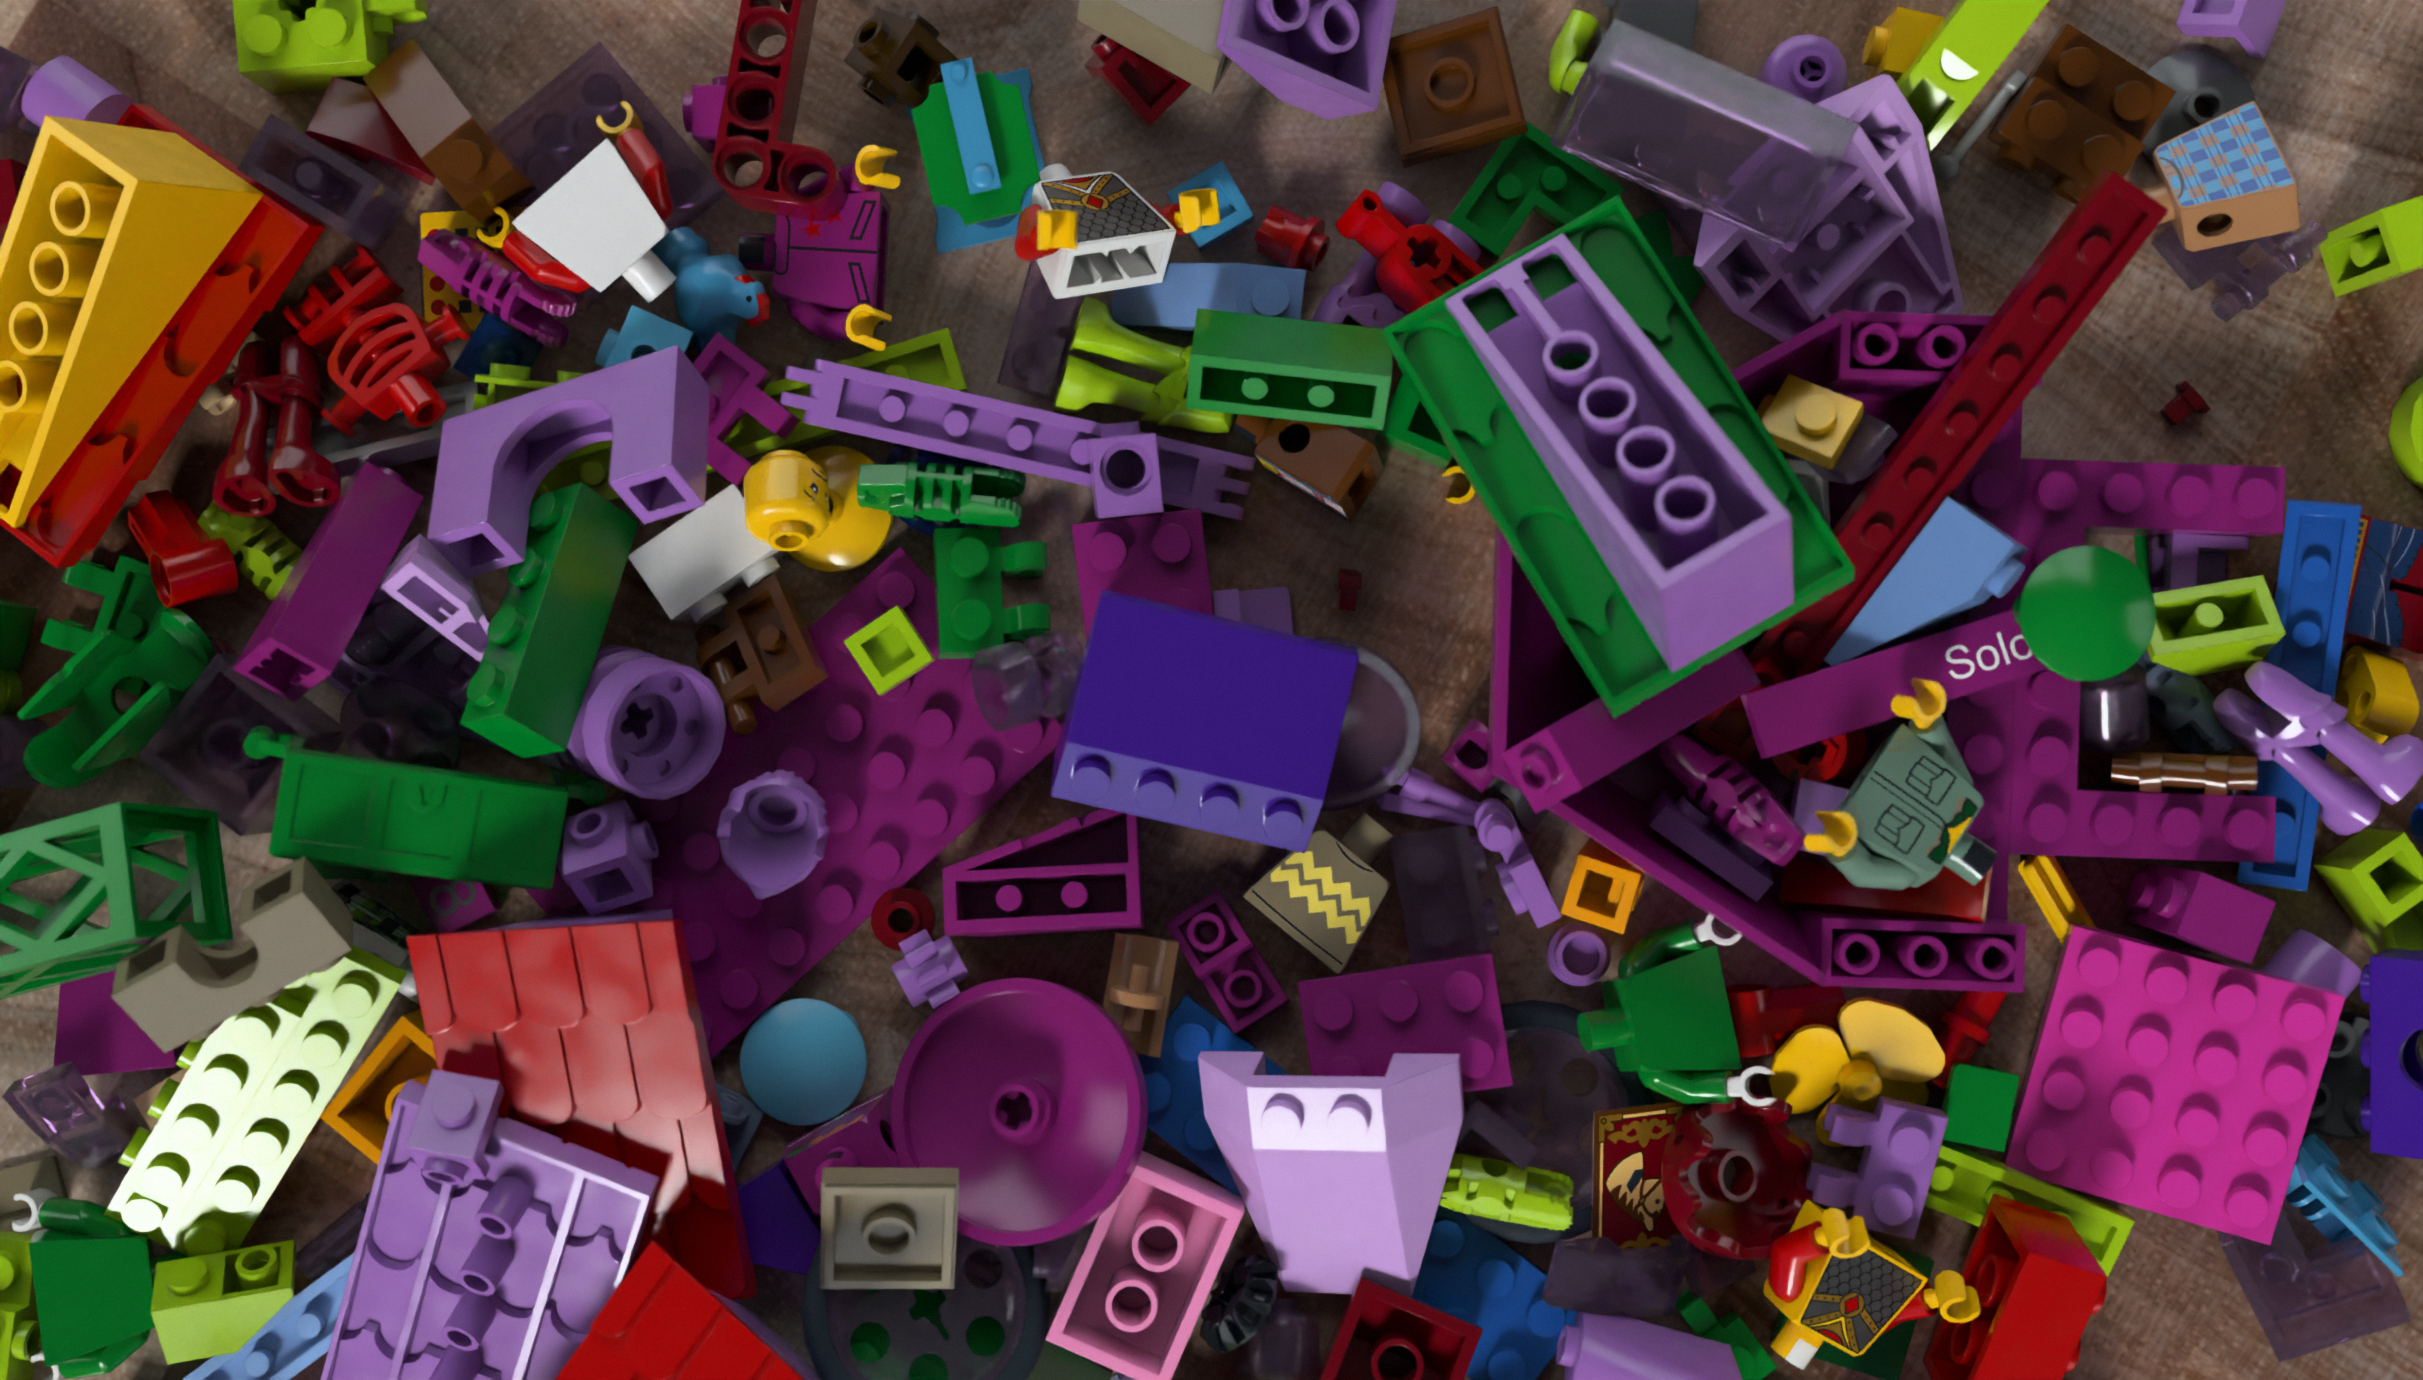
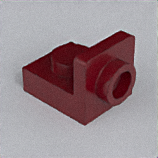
M1100 34L1091 45V49L1095 54L1084 65L1092 76L1101 77L1141 124L1145 126H1151L1192 85L1103 34Z

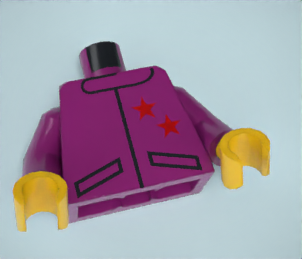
M867 145L860 150L854 162L838 168L847 184L848 198L844 208L835 217L826 221H811L776 215L775 234L742 232L740 235L738 256L744 268L748 271L773 272V293L782 302L787 304L790 317L824 341L859 343L876 351H883L886 348L885 342L873 338V331L877 324L883 325L884 320L892 322V315L884 312L890 205L881 191L872 190L876 186L886 189H896L899 187L901 182L900 176L883 173L884 163L887 159L897 156L896 150L877 145ZM828 174L800 188L799 195L814 197L820 194L827 185Z

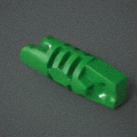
M916 461L895 462V464H861L857 482V499L861 507L889 511L890 515L915 519L916 516H920L924 520L944 522L960 519V523L1016 528L1021 524V506H1018L1017 502H1012L1011 499L1006 500V498L1013 499V497H1019V494H1023L1026 476L1025 473L1014 470L965 466L964 470L957 468L956 465L928 463L927 466H920V462Z

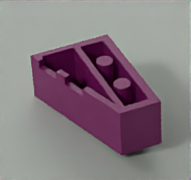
M1103 808L1079 818L1078 816L1059 823V826L1023 840H1015L942 869L944 934L954 940L1145 930L1140 816Z

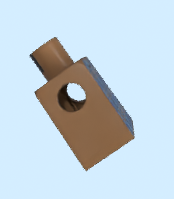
M2255 100L2158 145L2153 152L2157 185L2142 191L2169 209L2159 224L2171 221L2184 249L2195 252L2300 229L2297 182Z

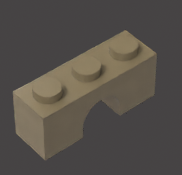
M305 856L243 889L239 927L252 940L247 945L234 950H213L199 944L180 924L118 958L111 997L164 1053L189 1040L195 1042L210 1036L228 1018L250 1006L260 1007L266 1005L280 995L286 986L311 972L321 973L329 970L338 964L347 952L352 950L353 913Z

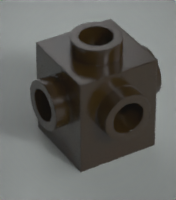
M879 8L876 14L867 19L857 30L853 40L854 46L844 59V62L862 76L858 87L870 98L886 108H890L895 101L913 109L920 106L926 100L929 94V85L944 82L940 64L959 59L937 40L940 35L938 30L918 14L908 10L903 17Z

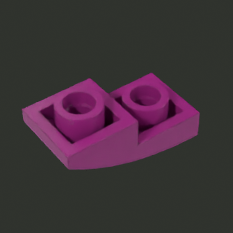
M1216 890L1165 923L1174 940L1180 941V950L1196 976L1202 980L1235 1035L1242 1034L1291 1002L1219 890Z

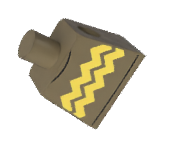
M1365 812L1359 816L1340 841L1318 824L1314 827L1305 853L1287 850L1247 885L1242 892L1243 897L1329 968L1339 974L1347 964L1391 884L1373 869L1370 864L1393 835Z

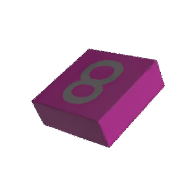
M421 876L410 882L435 933L456 932L502 909L490 884Z

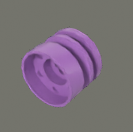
M614 644L601 646L597 652L567 750L558 753L564 762L586 775L606 783H611L617 788L640 798L666 800L692 789L708 775L720 755L726 731L723 700L712 681L692 667L669 659L659 658L654 654L643 652L634 647Z

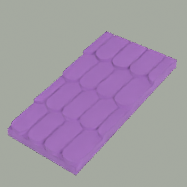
M408 1079L396 1097L320 1380H555L591 1331L590 1325L629 1273L632 1262L638 1252L660 1178L634 1167L628 1169L624 1163L571 1142L565 1144L561 1138L507 1117L504 1120L499 1118L500 1114H497L483 1154L490 1165L486 1180L465 1177L463 1183L459 1185L431 1180L421 1173L422 1169L405 1148L426 1089V1085Z

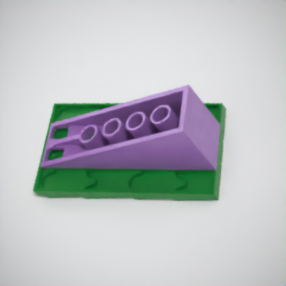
M1619 195L1382 329L1386 344L1396 358L1399 368L1440 431L1446 446L1509 544L1512 554L1556 622L1557 629L1613 718L1637 706L1642 700L1649 699L1701 669V666L1710 664L1755 638L1762 631L1769 630L1821 600V597L1826 594L1828 596L1854 581V566Z

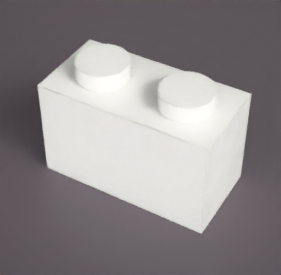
M732 483L706 501L705 506L696 508L629 554L628 558L671 620L688 622L693 619L696 624H700L721 612L723 607L728 604L724 596L745 582L748 588H752L773 573H776L781 568L776 560L788 552L772 548L769 544L756 539L748 531L745 525L744 490Z

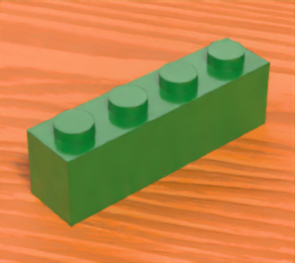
M582 482L540 494L530 507L525 561L509 566L507 572L509 582L500 609L488 626L487 636L489 640L480 667L471 678L467 687L468 701L460 724L522 759L567 750L639 524L637 520Z

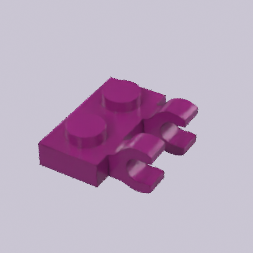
M717 332L693 363V366L710 387L707 464L735 486H739L744 490V475L753 464L723 442L746 412L784 440L788 438L801 420L763 392L774 375Z

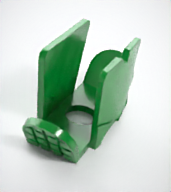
M170 607L161 613L160 625L141 643L135 638L110 629H105L94 637L58 673L51 677L17 714L24 721L77 705L61 722L35 736L25 748L23 761L31 776L50 788L73 790L101 776L117 761L144 751L192 704L195 695L190 689L215 666L216 651L203 630L184 612L176 607ZM131 676L144 679L151 688L124 714L118 708L115 701L117 686L124 679Z

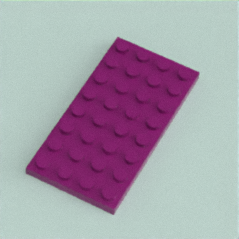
M902 547L894 551L808 629L829 676L828 678L777 712L765 705L760 698L756 700V707L753 712L758 721V727L748 735H736L729 721L726 720V731L720 755L708 775L688 792L666 800L640 798L627 792L618 800L625 799L639 822L644 820L649 822L656 836L659 855L657 858L651 859L653 896L606 912L672 909L673 919H681L710 1061L871 916L876 901L884 893L895 888L904 887L1056 749L1062 724L1003 658L938 659L935 583ZM898 605L902 607L936 658V661L886 694L878 695L843 641ZM776 770L794 771L796 776L802 777L804 782L815 789L818 795L825 800V809L827 810L825 819L830 832L824 859L818 861L811 873L801 882L779 894L763 900L756 899L748 885L737 877L724 863L720 842L717 838L720 815L728 804L730 792L734 788L747 783L749 780H755L757 776H761L765 772L773 773ZM557 863L552 889H548V891L525 889L548 916L589 914L572 888L563 880Z

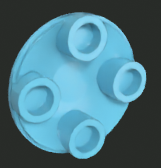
M796 998L772 1006L754 1021L742 1044L740 1070L748 1094L762 1111L784 1123L813 1125L834 1118L854 1101L865 1080L867 1053L854 1016L825 1001L811 998Z

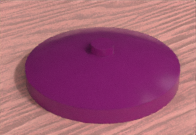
M1005 978L985 982L961 992L941 1005L923 1023L909 1043L900 1062L892 1091L891 1129L894 1147L901 1168H959L957 1232L975 1240L994 1245L1025 1246L1049 1242L1068 1236L1094 1221L1110 1207L1130 1180L1141 1155L1147 1130L1148 1100L1145 1078L1140 1061L1125 1032L1109 1013L1089 997L1069 987L1038 979Z

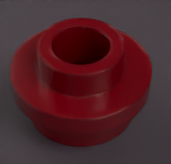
M911 887L895 888L884 893L876 901L871 914V925L877 939L886 947L897 951H902L898 944L899 942L925 928L931 936L936 922L935 910L929 898L921 891ZM904 908L911 912L914 922L910 930L901 931L894 927L891 918L895 909Z

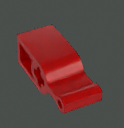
M1364 189L1335 223L1340 235L1347 239H1355L1378 260L1375 266V277L1378 286L1386 296L1408 315L1484 272L1476 262L1435 227L1417 224L1406 228L1382 207L1380 196L1367 189ZM1409 259H1411L1412 261H1414V263L1417 265V267H1414V266L1409 262Z

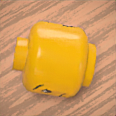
M793 450L769 452L759 462L753 464L744 475L745 525L756 539L769 544L772 548L779 551H796L820 537L829 527L828 477L820 465L811 461L803 453Z

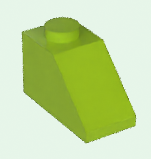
M2263 575L2153 593L2156 607V623L2147 652L2152 662L2191 676H2199L2251 667L2258 660H2262L2286 632Z

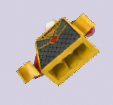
M1808 1199L1801 1207L1790 1232L1778 1237L1772 1243L1769 1275L1763 1285L1764 1295L1788 1317V1320L1771 1343V1347L1785 1360L1802 1370L1806 1368L1823 1341L1832 1344L1853 1357L1864 1354L1883 1333L1902 1322L1934 1316L1938 1311V1307L1942 1317L1949 1322L1965 1323L1972 1321L1981 1312L1977 1290L1972 1286H1965L1964 1278L1952 1270H1945L1939 1273L1934 1279L1935 1287L1932 1288L1930 1284L1926 1283L1928 1278L1896 1251L1868 1235L1864 1219L1861 1216H1854L1847 1220L1843 1211L1835 1208L1825 1210Z

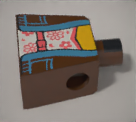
M1241 414L1238 415L1233 430L1257 445L1254 454L1265 470L1349 523H1352L1384 472L1375 445L1340 425ZM1308 443L1302 451L1291 453L1296 445Z

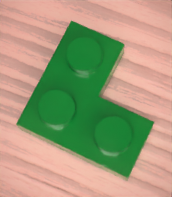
M1526 121L1528 133L1502 141L1447 222L1463 231L1479 246L1482 253L1497 262L1532 211L1557 228H1561L1617 195L1620 197L1625 188Z

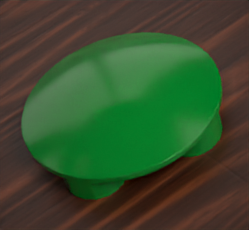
M2096 546L2067 548L2046 558L2030 574L2022 593L2018 595L2013 605L2014 618L2020 625L2024 640L2033 655L2045 667L2073 682L2103 680L2116 676L2130 668L2147 649L2156 623V607L2153 593L2141 571L2124 556L2112 550Z

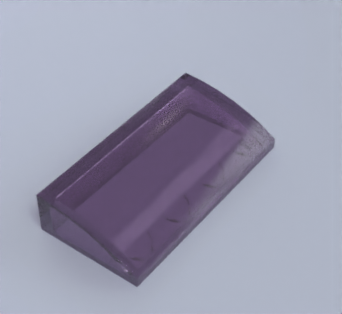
M1615 18L1575 88L1552 135L1550 145L1794 253L1844 161L1860 123Z

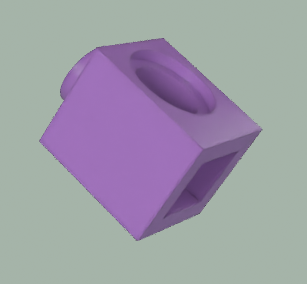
M1139 421L1100 425L1101 438L1087 439L1095 516L1099 519L1164 512L1156 433L1140 434ZM1128 449L1139 457L1142 465L1141 475L1133 485L1117 487L1107 476V462L1115 452Z

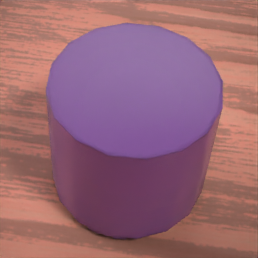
M59 55L57 58L46 62L34 73L23 93L21 109L25 118L40 128L42 127L45 115L116 125L132 104L131 98L69 56Z
M2295 929L2260 970L2265 973L2338 991L2346 998L2360 983L2362 973L2349 958L2335 947L2303 929Z

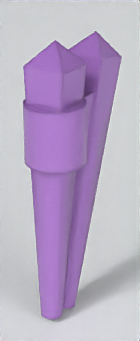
M1394 762L1383 768L1389 782L1398 784L1400 787L1397 793L1383 789L1373 796L1381 810L1475 827L1473 813L1480 802L1435 782L1433 776L1412 766L1406 768Z

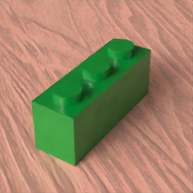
M1197 308L1190 354L1186 408L1383 430L1392 379L1393 353L1386 344L1383 331L1380 328Z

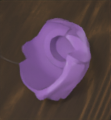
M776 770L773 773L765 772L763 775L757 776L755 780H749L730 792L728 804L720 815L717 838L720 842L724 863L737 877L748 885L756 899L763 900L779 894L801 882L811 873L818 861L824 859L830 832L825 819L827 816L825 800L818 795L815 789L806 784L802 777L796 776L794 771L786 772L785 770Z

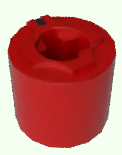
M1863 728L1772 756V760L1780 773L1793 782H1797L1800 778L1820 783L1842 781L1855 773L1864 761L1867 748L1865 732Z

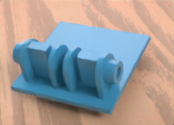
M2314 1133L2306 1138L2303 1136L2285 1195L2287 1201L2293 1207H2301V1215L2306 1220L2311 1221L2312 1225L2334 1247H2344L2347 1251L2354 1252L2366 1245L2398 1277L2402 1276L2404 1271L2394 1249V1246L2399 1244L2400 1241L2393 1229L2381 1216L2382 1213L2387 1211L2383 1201L2365 1181L2358 1178L2351 1182L2337 1169L2340 1166L2338 1158L2320 1137Z

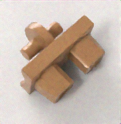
M1117 930L1103 1009L1122 1028L1136 1053L1160 1058L1180 941Z

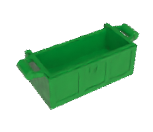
M264 725L254 727L248 733L243 743L245 753L251 758L262 759L268 755L284 758L268 854H272L271 857L298 860L305 856L309 862L548 891L553 886L568 798H578L585 804L592 806L600 804L606 796L603 782L586 774L576 776L561 773L559 769L549 768L547 783L314 751L305 749L307 733H274L270 727Z

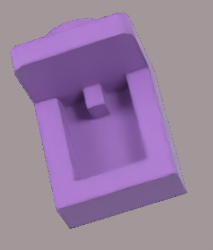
M432 1069L405 1146L414 1161L422 1169L421 1173L425 1177L437 1182L453 1185L462 1184L465 1177L486 1180L490 1165L483 1154L505 1091L500 1081Z

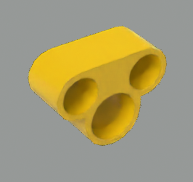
M2361 646L2350 648L2339 665L2338 686L2336 687L2334 699L2335 703L2348 710L2344 720L2366 737L2379 744H2383L2388 737L2394 738L2403 733L2409 734L2416 724L2420 705L2403 661Z

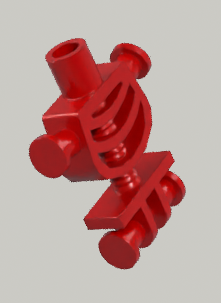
M360 243L355 247L358 255L345 266L341 267L335 263L328 269V272L335 280L333 284L324 290L319 284L313 282L306 288L309 293L306 299L295 308L287 305L282 309L285 317L299 331L298 335L306 344L325 357L330 355L327 360L328 374L333 382L346 392L331 411L324 407L320 414L351 438L357 433L352 427L367 410L383 421H387L401 409L414 426H430L440 420L447 409L446 402L431 384L451 366V361L443 346L457 337L467 340L472 337V332L460 312L450 303L442 307L443 315L430 323L407 305L396 302L390 304L404 290L398 282L387 274L389 273L387 268L364 244Z

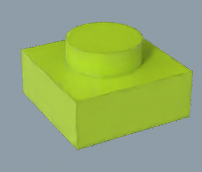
M898 605L843 641L878 695L886 694L936 661V658L902 607Z

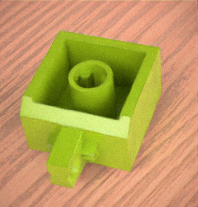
M232 0L239 73L271 94L327 89L333 77L367 85L363 77L388 57L387 37L394 35L393 26L429 20L427 0Z

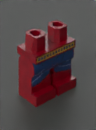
M2361 514L2343 641L2409 660L2423 661V530L2406 527L2391 521L2373 519L2370 516ZM2277 582L2275 583L2274 589H2273V594H2272L2273 602H2274V600H2275V593H2276V585H2277Z

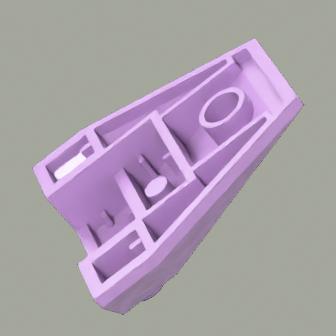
M1881 74L1798 111L1704 207L1693 263L1694 267L1727 311L1781 343L1845 308L1846 311L1958 315L1965 308L1923 127L1890 75Z
M1201 1051L1198 1055L1205 1119L1271 1261L1277 1267L1278 1277L1285 1292L1352 1294L1360 1276L1402 1294L1412 1296L1465 1115L1460 1054L1394 1053L1385 1077L1267 1075L1264 1052Z

